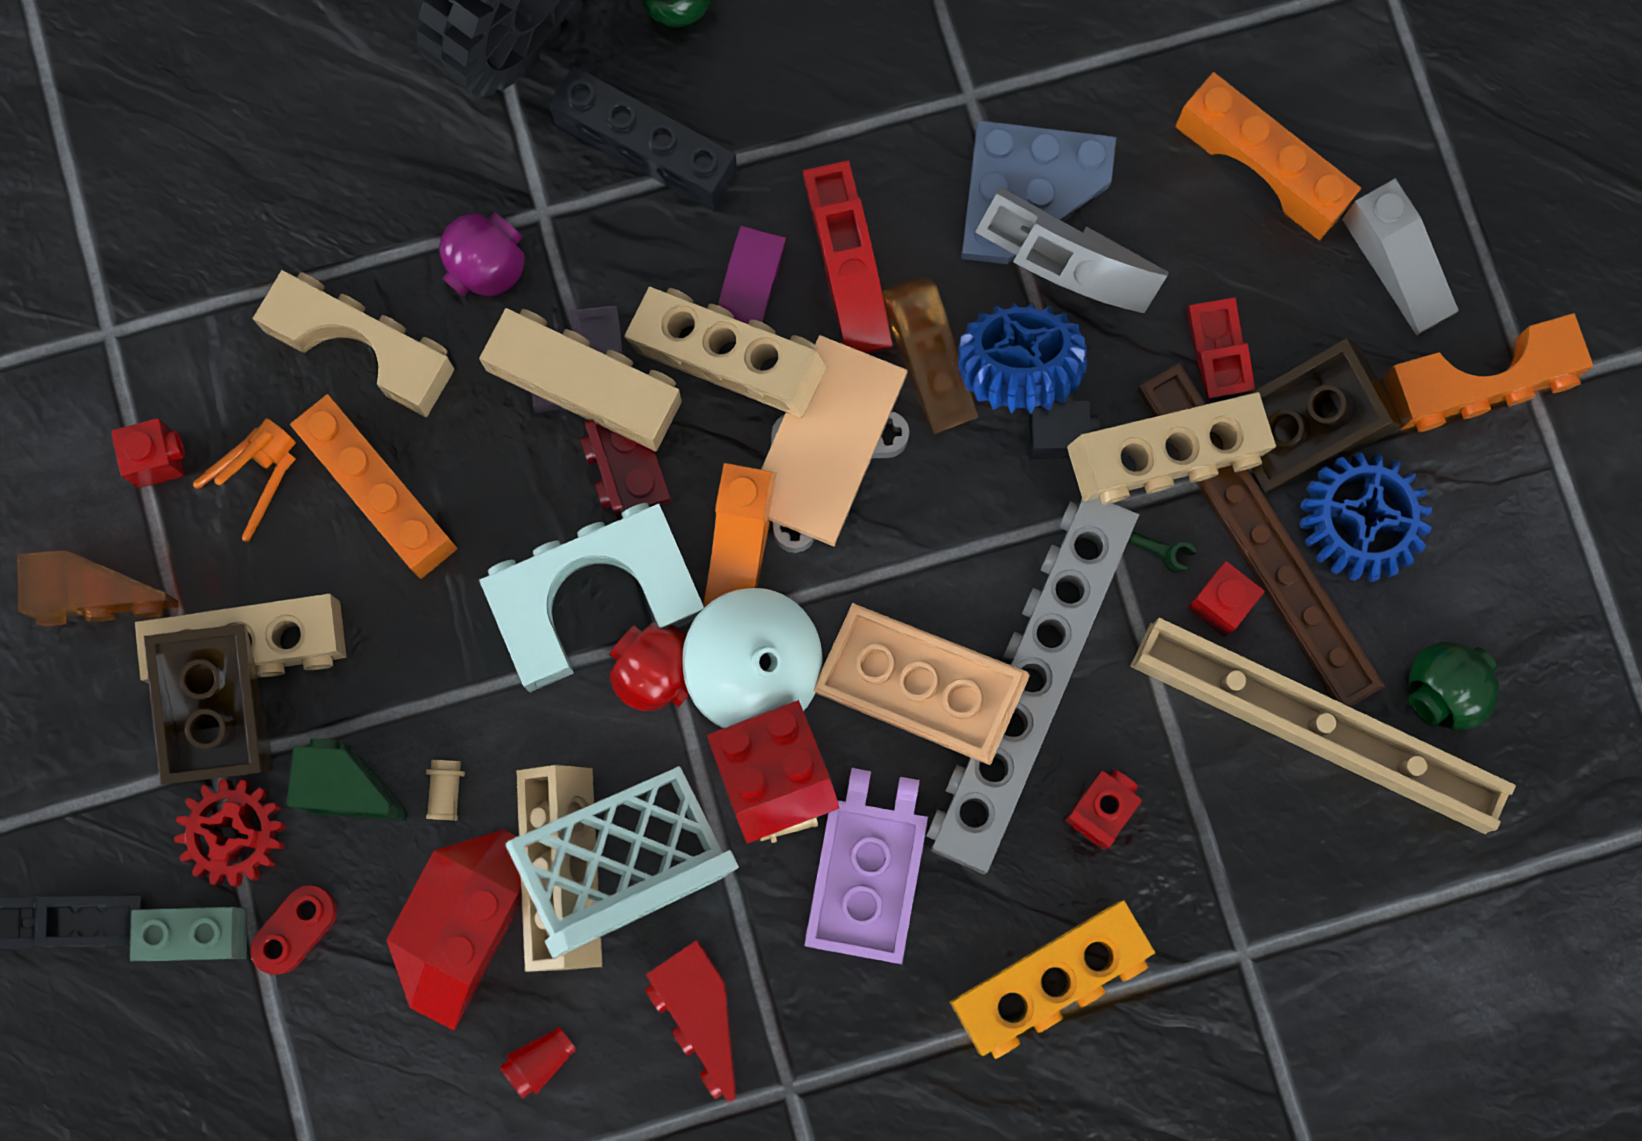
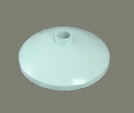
M761 588L734 590L710 602L693 621L687 633L682 654L683 676L691 699L702 714L722 728L798 700L804 711L816 693L813 690L823 665L821 642L816 628L806 612L785 595ZM764 653H767L771 659L770 667L766 671H763L759 665L760 657Z

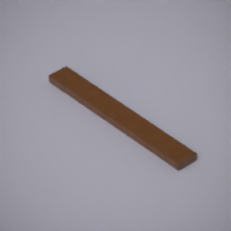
M1180 363L1143 383L1137 389L1154 417L1206 405ZM1210 432V439L1213 445L1223 450L1221 438L1216 433ZM1171 444L1176 453L1178 454V456L1180 457L1178 449L1173 444ZM1230 465L1218 468L1219 474L1215 477L1195 482L1330 697L1346 706L1352 707L1385 687L1249 471L1234 472L1233 466Z

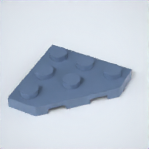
M978 121L961 259L1008 264L1015 259L1016 255L975 233L1000 187L1063 222L1091 198H1096L1108 189L1112 181L1116 137Z

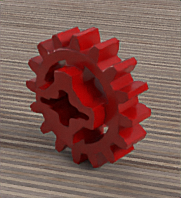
M220 779L218 792L211 786L203 785L200 788L204 799L197 801L187 798L185 803L192 810L190 816H177L176 822L186 826V831L184 834L175 836L174 842L186 844L188 850L183 852L179 859L181 862L186 863L197 862L192 871V875L202 878L210 872L209 884L221 886L226 875L230 886L234 887L242 885L243 874L250 880L257 881L261 879L258 866L262 864L274 867L276 862L269 855L271 850L284 849L285 847L284 843L275 839V832L287 829L286 823L274 821L273 816L282 809L281 806L277 803L265 805L264 802L269 792L259 788L251 794L252 783L245 780H240L235 790L231 780ZM224 802L221 811L209 818L206 817L210 810ZM253 809L260 819L261 831L256 829L251 819ZM214 827H233L239 830V833L247 834L248 839L238 837L237 839H229L226 836H222L223 833L214 831ZM200 834L204 836L210 847L208 856L202 847ZM251 848L256 849L248 859L233 865L238 862L240 854Z

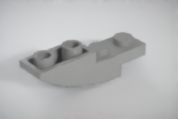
M1001 187L975 233L1015 254L1014 263L1051 282L1092 299L1145 313L1169 273L1087 226L1082 233Z

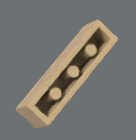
M505 308L479 357L487 372L588 420L594 419L595 423L657 452L682 403L680 391L675 388L676 382L673 379L655 370H650L647 375L632 368L633 362L616 351L607 350L606 354L589 347V340L574 331L565 329L563 334H560L546 327L548 322L529 310L522 309L520 314Z

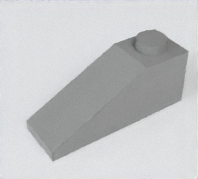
M1396 178L1356 200L1342 220L1415 334L1418 336L1455 315L1459 310L1423 221Z

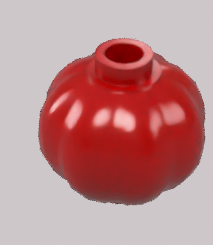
M651 623L643 632L633 625L609 653L617 661L609 672L611 685L616 696L624 704L640 711H654L668 705L670 702H673L679 708L689 696L682 670V654L687 635L673 625L659 628L658 623Z

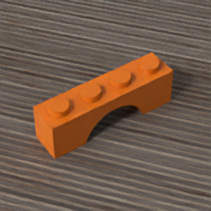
M1214 72L1184 105L1175 127L1210 155L1223 154L1233 157L1257 172L1277 194L1283 212L1319 241L1346 211L1361 190L1360 186Z
M1573 313L1531 325L1524 330L1514 341V353L1508 369L1498 375L1474 376L1464 373L1452 366L1438 352L1394 365L1382 379L1390 402L1404 425L1400 430L1416 426L1418 432H1424L1444 425L1446 423L1445 417L1461 413L1463 419H1469L1490 411V404L1506 400L1508 406H1513L1535 398L1536 394L1534 391L1551 387L1552 393L1571 389L1581 383L1579 377L1594 365L1576 316Z
M328 394L290 423V426L420 579L458 549Z

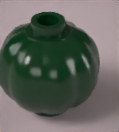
M1454 642L1431 644L1416 656L1410 669L1408 689L1411 694L1409 696L1411 708L1423 722L1433 727L1438 725L1450 730H1469L1478 727L1492 714L1497 703L1499 684L1493 673L1497 669L1495 660L1486 650L1480 647H1476L1473 650L1467 645Z

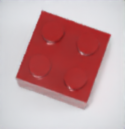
M799 700L706 735L746 843L839 809L830 776Z

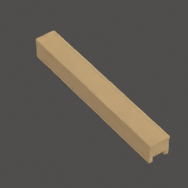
M1158 618L1153 624H1149L1130 667L1483 834L1498 829L1501 822L1498 820L1508 795L1513 794L1516 785L1161 618Z

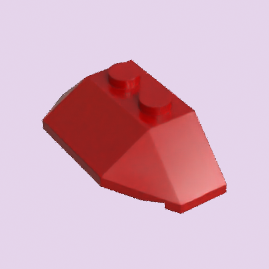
M500 830L434 850L387 938V943L409 1007L452 1030H455L522 903L521 876L505 845L510 840L517 838V836L506 830Z

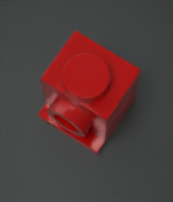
M1102 770L1093 779L1064 821L1101 849H1107L1115 841L1119 832L1142 802V799L1134 794L1138 785L1117 770H1114L1110 776ZM1110 796L1116 801L1117 809L1113 814H1106L1101 810L1100 800L1102 797Z

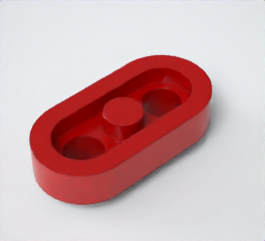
M303 886L294 890L252 940L250 952L256 967L267 974L273 975L286 974L294 970L335 922L337 904L332 894L326 889L317 886ZM307 901L313 902L316 907V913L310 920H305L301 915V907ZM274 940L280 941L283 946V952L277 959L271 958L268 954V946Z

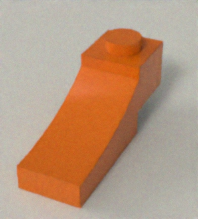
M724 463L715 508L714 539L703 606L706 607L717 597L734 590L758 588L770 524L768 517L776 472Z

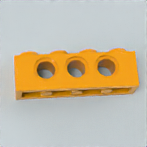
M1119 901L949 1001L978 1053L984 1056L991 1051L996 1059L1020 1045L1021 1043L1017 1035L1034 1026L1037 1033H1040L1061 1021L1063 1016L1059 1010L1074 1001H1077L1081 1008L1103 996L1106 991L1102 985L1119 975L1122 982H1125L1148 968L1145 959L1155 954V951L1125 901ZM1093 942L1102 944L1107 949L1109 955L1105 968L1097 972L1091 970L1084 961L1085 949ZM1051 967L1060 969L1065 974L1067 981L1065 990L1056 997L1047 995L1041 986L1043 973ZM1013 992L1023 1000L1024 1012L1018 1020L1006 1022L999 1015L998 1003L1002 996Z

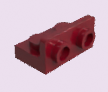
M594 419L584 422L588 435L581 437L580 441L588 464L598 463L603 479L594 483L603 509L612 507L618 520L623 518L621 514L625 510L635 505L648 503L649 507H652L656 504L661 506L671 502L655 451L599 424H595Z

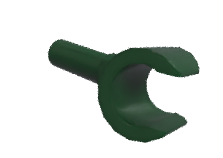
M1133 531L1128 540L1129 543L1163 558L1165 567L1174 573L1190 569L1177 562L1175 557L1177 550L1187 555L1197 554L1195 546L1188 542H1179L1169 546Z

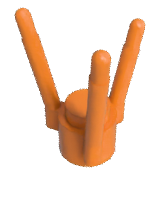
M267 418L258 429L255 428L244 441L193 482V486L196 489L203 487L211 479H214L217 485H222L251 458L266 469L272 463L276 465L242 535L244 542L251 540L285 471L296 460L289 453V450L296 442L283 429Z

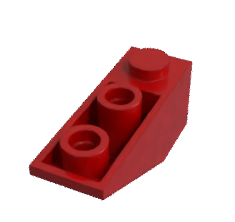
M695 941L647 973L646 976L651 985L646 987L645 991L660 1014L668 1009L675 1019L678 1027L672 1030V1033L685 1054L689 1056L696 1052L706 1069L699 1073L712 1096L717 1099L723 1094L727 1102L730 1103L737 1097L726 982L700 942Z

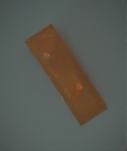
M922 276L882 291L885 310L895 340L932 432L936 434L979 418L971 392L966 390L963 378L960 377V371H958L959 355L937 286Z

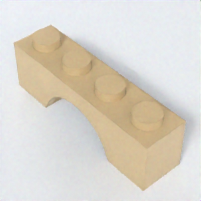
M281 270L253 317V320L265 333L303 353H306L312 347L325 340L340 337L356 339L369 345L374 349L377 356V385L385 396L427 418L455 370L448 357L445 356L448 351L429 338L422 337L420 342L405 335L407 329L387 316L381 315L379 321L363 313L366 308L361 303L345 294H340L338 299L323 292L325 286L305 273L300 272L296 278Z

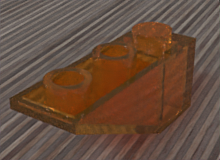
M67 550L17 554L18 612L36 619L37 625L66 624V617L84 615L85 621H111L115 619V613L132 611L134 617L154 618L163 616V609L179 608V601L165 592Z

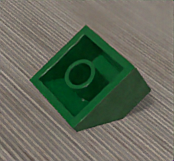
M311 738L309 747L294 746L287 807L309 814L406 821L407 810L365 759L350 753L351 746L341 745V741Z

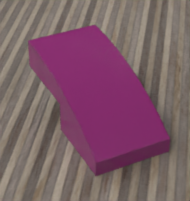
M740 226L718 306L731 312L734 315V319L746 324L751 319L764 323L787 237Z

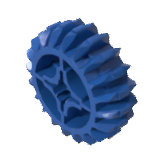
M1013 302L1010 309L1004 310L999 306H995L991 315L979 313L976 322L967 323L966 331L961 336V342L958 345V371H960V377L963 378L966 390L974 392L977 401L989 400L992 409L1002 405L1008 406L1011 414L1016 408H1026L1032 414L1036 406H1042L1050 410L1054 401L1066 402L1070 393L1078 392L1081 379L1084 378V373L1087 369V345L1085 344V337L1081 336L1079 332V325L1070 323L1067 314L1054 315L1051 306L1039 310L1035 308L1033 302L1027 308L1018 307Z
M1362 452L1356 453L1352 457L1351 464L1344 457H1339L1333 462L1334 470L1326 466L1318 472L1321 482L1311 481L1306 488L1313 498H1305L1300 505V508L1305 512L1313 514L1304 517L1300 521V527L1314 529L1315 533L1305 539V545L1314 546L1318 543L1320 544L1322 550L1316 555V561L1322 562L1330 556L1335 560L1331 566L1332 573L1338 574L1345 566H1348L1350 580H1358L1364 570L1369 582H1375L1380 579L1381 571L1391 578L1399 573L1398 565L1405 568L1414 563L1412 553L1419 554L1426 547V544L1420 537L1427 536L1432 530L1431 525L1420 520L1432 513V507L1419 505L1418 503L1427 494V489L1418 488L1413 491L1409 485L1415 480L1416 473L1410 472L1402 478L1397 474L1401 468L1400 461L1394 460L1385 468L1383 467L1384 459L1382 454H1375L1368 464ZM1349 483H1364L1363 490L1358 494L1357 500L1345 499L1342 503L1332 501L1334 493L1339 487ZM1383 491L1390 496L1398 511L1391 509L1385 503ZM1364 507L1367 510V518L1374 520L1368 527L1365 525V517L1357 514ZM1333 523L1342 526L1347 531L1349 544L1341 539ZM1390 531L1399 533L1395 544L1390 550L1378 553L1367 552L1368 545L1374 541L1375 534L1386 535Z

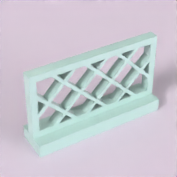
M680 766L514 838L505 844L550 936L545 940V943L553 959L717 882L739 868L731 850L722 852ZM668 783L672 784L680 800L676 814L653 805L658 788ZM647 793L645 801L637 798ZM625 804L642 811L635 833L611 824L616 806ZM605 812L603 820L594 817L600 813ZM650 815L673 824L667 846L643 837ZM581 822L600 830L593 852L568 843L574 825ZM681 828L697 834L705 852L693 857L676 850L675 847ZM563 830L560 839L551 836ZM608 834L632 843L625 865L601 856ZM538 841L557 849L550 872L533 866L524 847ZM640 847L663 856L658 874L651 876L633 869ZM565 853L589 862L582 885L558 876ZM672 860L680 862V864L669 868ZM597 866L622 875L615 894L609 896L591 889ZM630 879L639 882L633 886L628 887ZM540 880H543V881L546 882L544 888H543V886H542ZM554 885L579 895L573 914L560 920L550 902ZM587 898L596 901V903L585 907Z

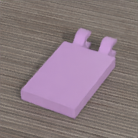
M852 768L846 802L837 800L839 809L828 814L804 946L902 964L928 817L914 814L920 780L899 777L893 811L865 805L871 771Z

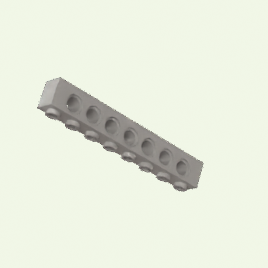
M1100 498L1085 502L1081 499L1079 505L1070 501L1059 528L1067 531L1061 547L1051 545L1040 570L1049 574L1043 589L1040 591L1033 588L1023 609L1022 615L1030 618L1023 635L1014 631L1003 656L1004 659L1011 661V666L1022 670L1027 668L1036 670L1043 679V687L1038 692L1023 690L1014 711L1024 722L1023 734L1018 737H1009L1004 734L994 757L1000 759L1005 766L1003 780L999 782L985 780L979 771L980 761L971 757L966 768L956 765L946 788V792L954 796L946 813L937 810L926 837L934 840L930 849L931 852L983 875L988 872L1139 514L1114 503L1102 505ZM1089 539L1094 542L1098 548V557L1092 560L1081 558L1075 551V541ZM1061 582L1073 583L1080 592V600L1073 604L1064 603L1056 594V585ZM1043 625H1051L1057 628L1062 638L1061 645L1055 648L1043 646L1037 638V628ZM976 801L984 807L986 821L983 826L972 828L963 823L960 818V808L963 803Z

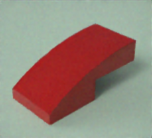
M1236 297L1186 306L1195 357L1207 398L1255 390L1248 343L1243 344Z

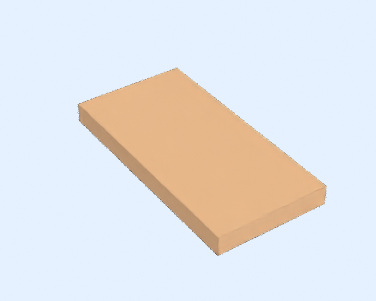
M819 335L815 346L818 348L817 352L827 367L803 417L800 418L790 413H785L761 470L777 473L768 520L835 546L906 379L908 370Z
M852 603L813 691L820 696L991 765L1030 675L1027 671Z

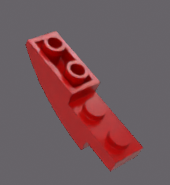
M849 160L803 170V179L825 264V274L842 343L866 354L891 349L892 341L878 271L861 199L857 195Z

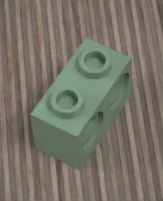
M224 907L131 910L130 961L247 959V909Z

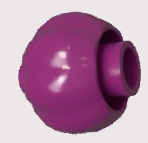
M496 212L488 219L484 218L480 213H469L454 219L443 232L439 244V255L445 269L448 271L442 279L462 297L469 291L487 297L507 292L520 279L524 269L525 254L516 246L523 236Z

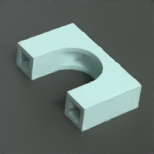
M648 503L635 505L625 510L621 514L623 519L607 526H605L604 522L588 525L577 532L579 538L562 545L559 541L543 544L533 550L534 557L517 564L515 560H507L496 564L488 570L489 576L479 580L523 687L526 690L532 692L574 674L553 623L552 607L556 592L562 582L570 574L582 567L593 564H609L630 573L641 585L659 628L669 627L670 625L678 628L693 623L697 615L703 610L704 606L659 504L649 507Z

